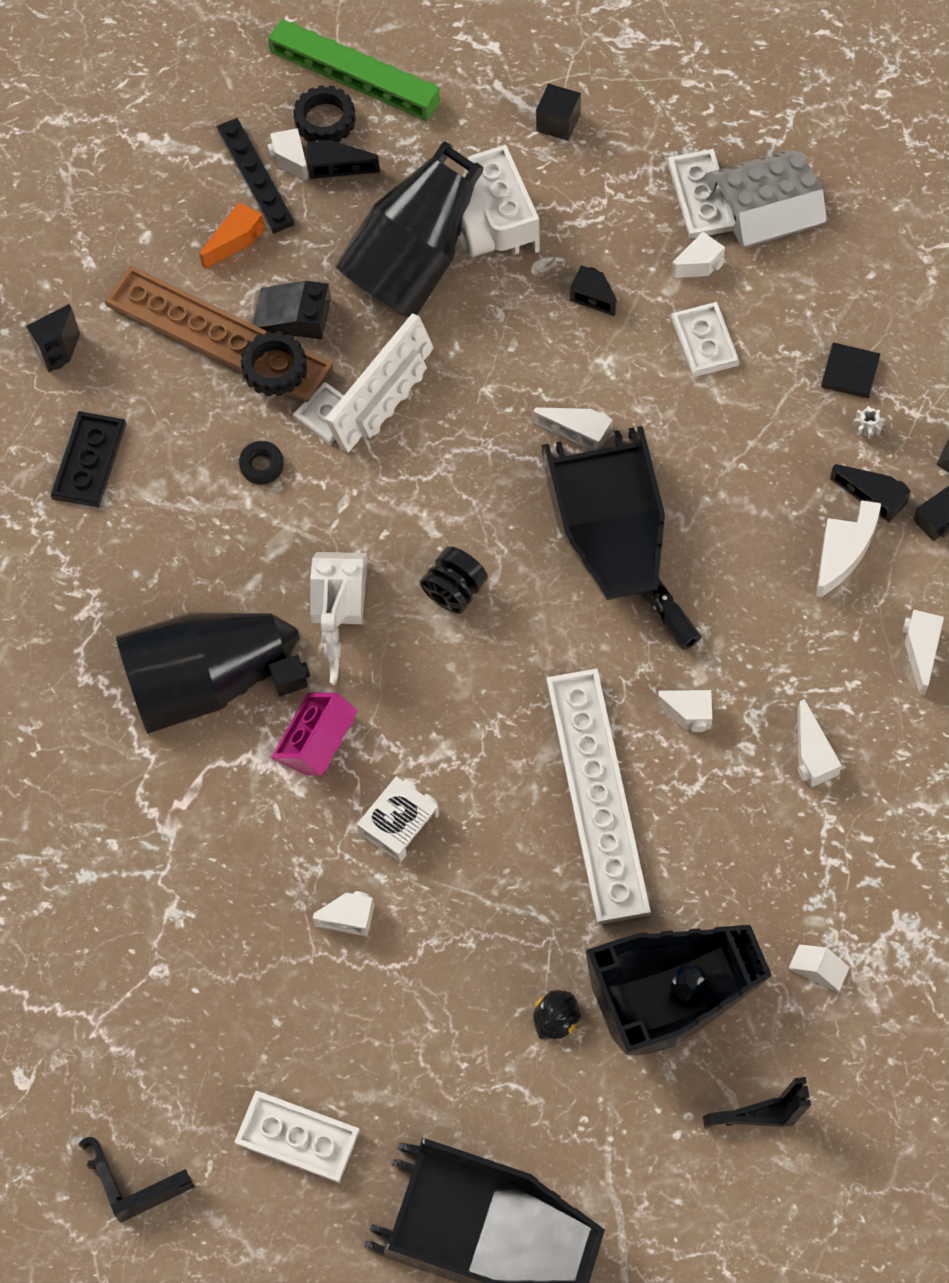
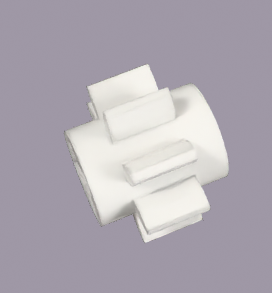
M869 406L863 411L857 410L856 418L853 420V427H858L857 435L866 436L868 439L874 434L880 435L881 427L884 426L885 422L884 418H879L880 410L872 409Z

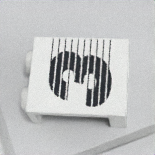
M396 776L357 823L358 832L401 863L407 856L406 847L431 816L435 819L439 816L438 803L432 796L419 793L416 786L409 780L404 779L402 781Z

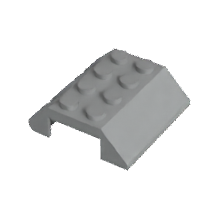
M789 149L773 154L772 158L764 156L760 159L757 158L740 163L739 165H733L731 170L722 168L706 173V182L711 192L714 193L718 185L737 218L733 232L743 249L827 223L823 188L800 151Z

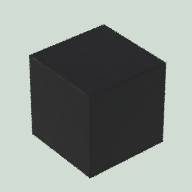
M548 83L536 109V132L569 141L581 115V93Z

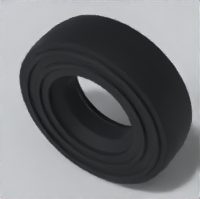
M256 441L247 445L239 457V467L242 475L254 484L262 485L273 482L280 476L284 466L283 455L280 449L268 441ZM260 455L269 457L271 460L270 466L264 470L255 469L252 466V461L255 457Z

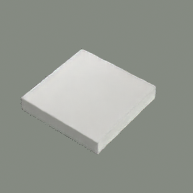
M324 382L313 394L309 402H304L293 413V419L331 445L336 439L325 418L344 395Z

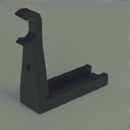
M806 1077L794 1078L778 1098L769 1099L736 1110L706 1114L702 1116L704 1128L708 1129L712 1125L726 1124V1126L733 1124L777 1127L793 1126L811 1106V1101L807 1100L810 1097L808 1086H804L807 1083Z
M86 1137L78 1144L83 1149H86L88 1146H94L97 1156L94 1160L88 1161L87 1167L89 1169H97L112 1211L120 1223L195 1188L187 1170L184 1169L123 1199L99 1142L93 1137Z

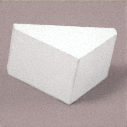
M799 944L788 970L839 993L850 967L826 947Z

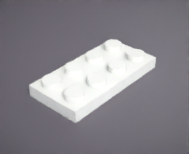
M714 149L668 157L669 170L689 239L697 238L702 232L709 236L733 231L735 219L732 209L720 187L717 185L716 191L712 193L705 178L706 173L719 170Z
M255 1091L234 1143L239 1147L340 1183L360 1129L265 1093Z

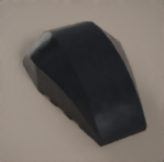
M751 925L715 927L709 930L697 928L681 932L670 930L654 934H648V932L636 933L586 950L593 992L612 1039L626 1055H644L676 1046L730 1009L772 976ZM683 964L702 968L708 977L706 985L687 1001H682L671 989L672 976Z

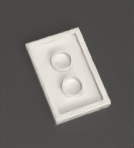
M717 302L671 313V320L692 377L739 366V358Z

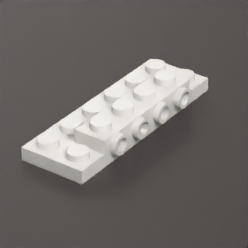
M410 315L325 418L341 450L349 453L362 435L371 438V436L378 434L381 424L386 418L393 416L394 409L398 403L409 396L411 387L423 379V373L427 369L424 360L430 355L434 347L420 316Z

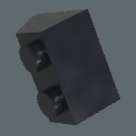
M68 304L26 326L34 349L48 372L60 369L70 362L80 336L72 307Z

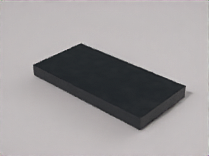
M78 411L50 495L53 500L100 508L125 430V419Z

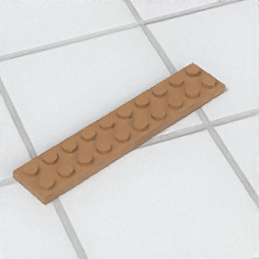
M131 265L104 300L107 307L242 372L241 354L243 350H246V344L249 341L252 342L257 335L263 336L267 332ZM304 350L307 362L306 376L302 378V383L298 387H294L292 392H285V394L303 403L309 402L313 394L325 382L333 370V363ZM267 351L255 361L254 370L263 377H280L289 372L294 364V359L284 351Z

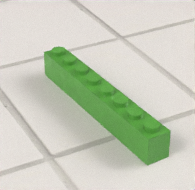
M281 19L268 37L270 53L425 121L430 118L440 103V88L434 83L426 82L411 73L397 69L393 65H387L372 56L364 55L354 48H348L333 39L318 35L315 31H309L294 22Z

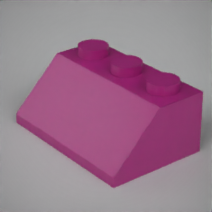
M307 693L271 758L305 775L322 776L328 769L329 761L334 752L341 746L342 738L347 729L352 726L358 710L338 693Z

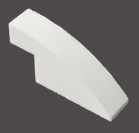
M861 501L857 522L827 519L816 597H823L841 584L862 560L875 532L881 503Z

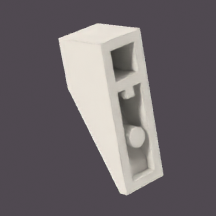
M536 407L533 411L534 424L591 451L602 449L612 433L613 419L604 412H597L592 409Z
M913 610L911 619H905L902 633L907 634L905 646L919 695L925 696L944 617Z
M804 699L800 701L797 711L798 772L803 781L807 780L812 788L839 776L842 765Z

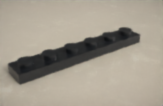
M238 118L216 126L219 136L272 233L275 234L294 226V220Z

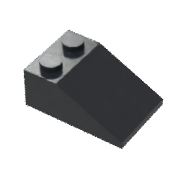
M300 281L261 288L253 325L271 333L279 331L283 332V335L290 334L297 337L323 339L331 302L329 283Z

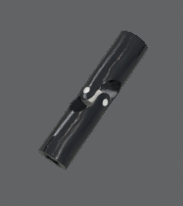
M660 578L656 591L642 593L654 610L660 614L663 623L683 650L694 646L701 639L700 633L679 605L674 602L672 595ZM654 594H660L656 600L652 596Z

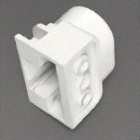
M503 145L468 157L467 159L474 164L479 163L482 165L484 170L474 186L470 203L463 214L461 235L458 236L466 254L469 257H475L495 249L499 251L511 249L515 255L519 253V246L530 242L535 253L540 252L539 217L507 146ZM465 169V174H462V176H464V177H465V176L467 175V173H468V171H467L466 169Z

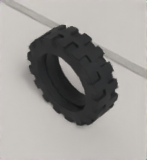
M320 85L318 88L314 89L312 87L308 89L307 93L303 92L299 96L300 99L296 100L294 104L295 109H293L295 127L298 128L299 135L301 137L304 136L307 142L332 140L339 143L343 137L347 138L350 135V130L353 131L354 122H356L354 103L351 101L349 94H345L344 90L340 88L335 89V86L329 85V87H324V85ZM322 104L335 105L343 111V116L338 122L326 127L315 126L309 123L306 115L312 108Z
M276 331V333L265 332V335H257L252 342L249 341L246 344V350L242 351L241 367L244 379H246L250 388L253 387L254 391L259 394L262 392L265 396H272V394L282 396L285 392L290 393L294 390L295 386L298 387L302 383V378L306 376L307 362L304 349L301 347V343L298 340L295 341L290 334L286 336L283 335V332ZM280 350L293 357L294 364L292 368L280 377H263L254 370L255 361L267 351Z

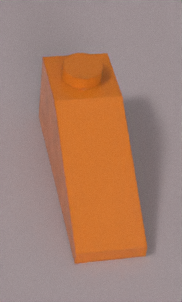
M238 202L199 252L202 267L208 268L252 245L257 237H261L265 230L262 213Z

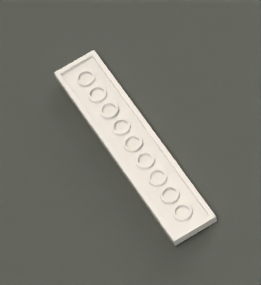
M598 669L546 677L597 925L650 916V906Z

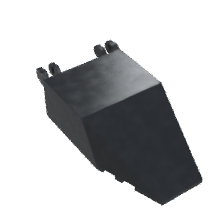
M638 426L637 432L634 427L628 429V437L631 444L623 445L622 435L617 430L614 431L616 447L565 456L561 441L556 442L558 458H552L549 444L542 445L543 466L559 532L606 600L656 591L658 589L665 512L643 426Z
M421 1138L420 1146L399 1143L397 1148L399 1151L418 1157L415 1165L400 1159H393L392 1166L412 1172L393 1231L374 1224L370 1226L369 1230L374 1234L390 1238L389 1243L382 1246L373 1241H365L364 1248L379 1256L457 1283L590 1282L605 1229L577 1208L564 1201L560 1195L551 1191L532 1174L426 1138Z

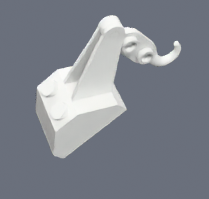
M316 552L312 558L310 617L311 623H321L324 657H327L329 661V683L331 686H335L337 683L341 654L338 626L340 624H362L368 565L367 553Z

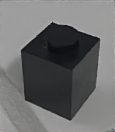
M298 655L269 664L279 697L308 687L306 678L311 677L306 662L301 663Z

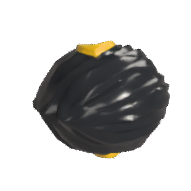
M565 990L550 991L545 997L539 998L535 1004L533 1018L536 1032L540 1039H561L571 1034L577 1026L581 1017L580 1008L578 1007V1000L575 999L571 992Z

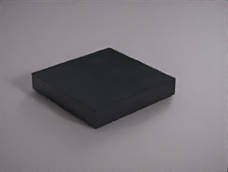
M833 342L821 387L869 398L881 353Z

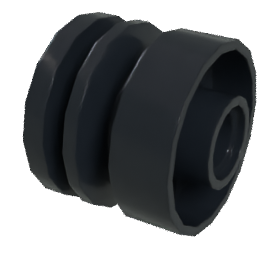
M447 546L435 560V566L430 567L427 574L422 577L420 586L436 604L450 612L461 614L467 608V604L473 600L472 593L476 594L488 580V574L484 567L471 555L456 547Z

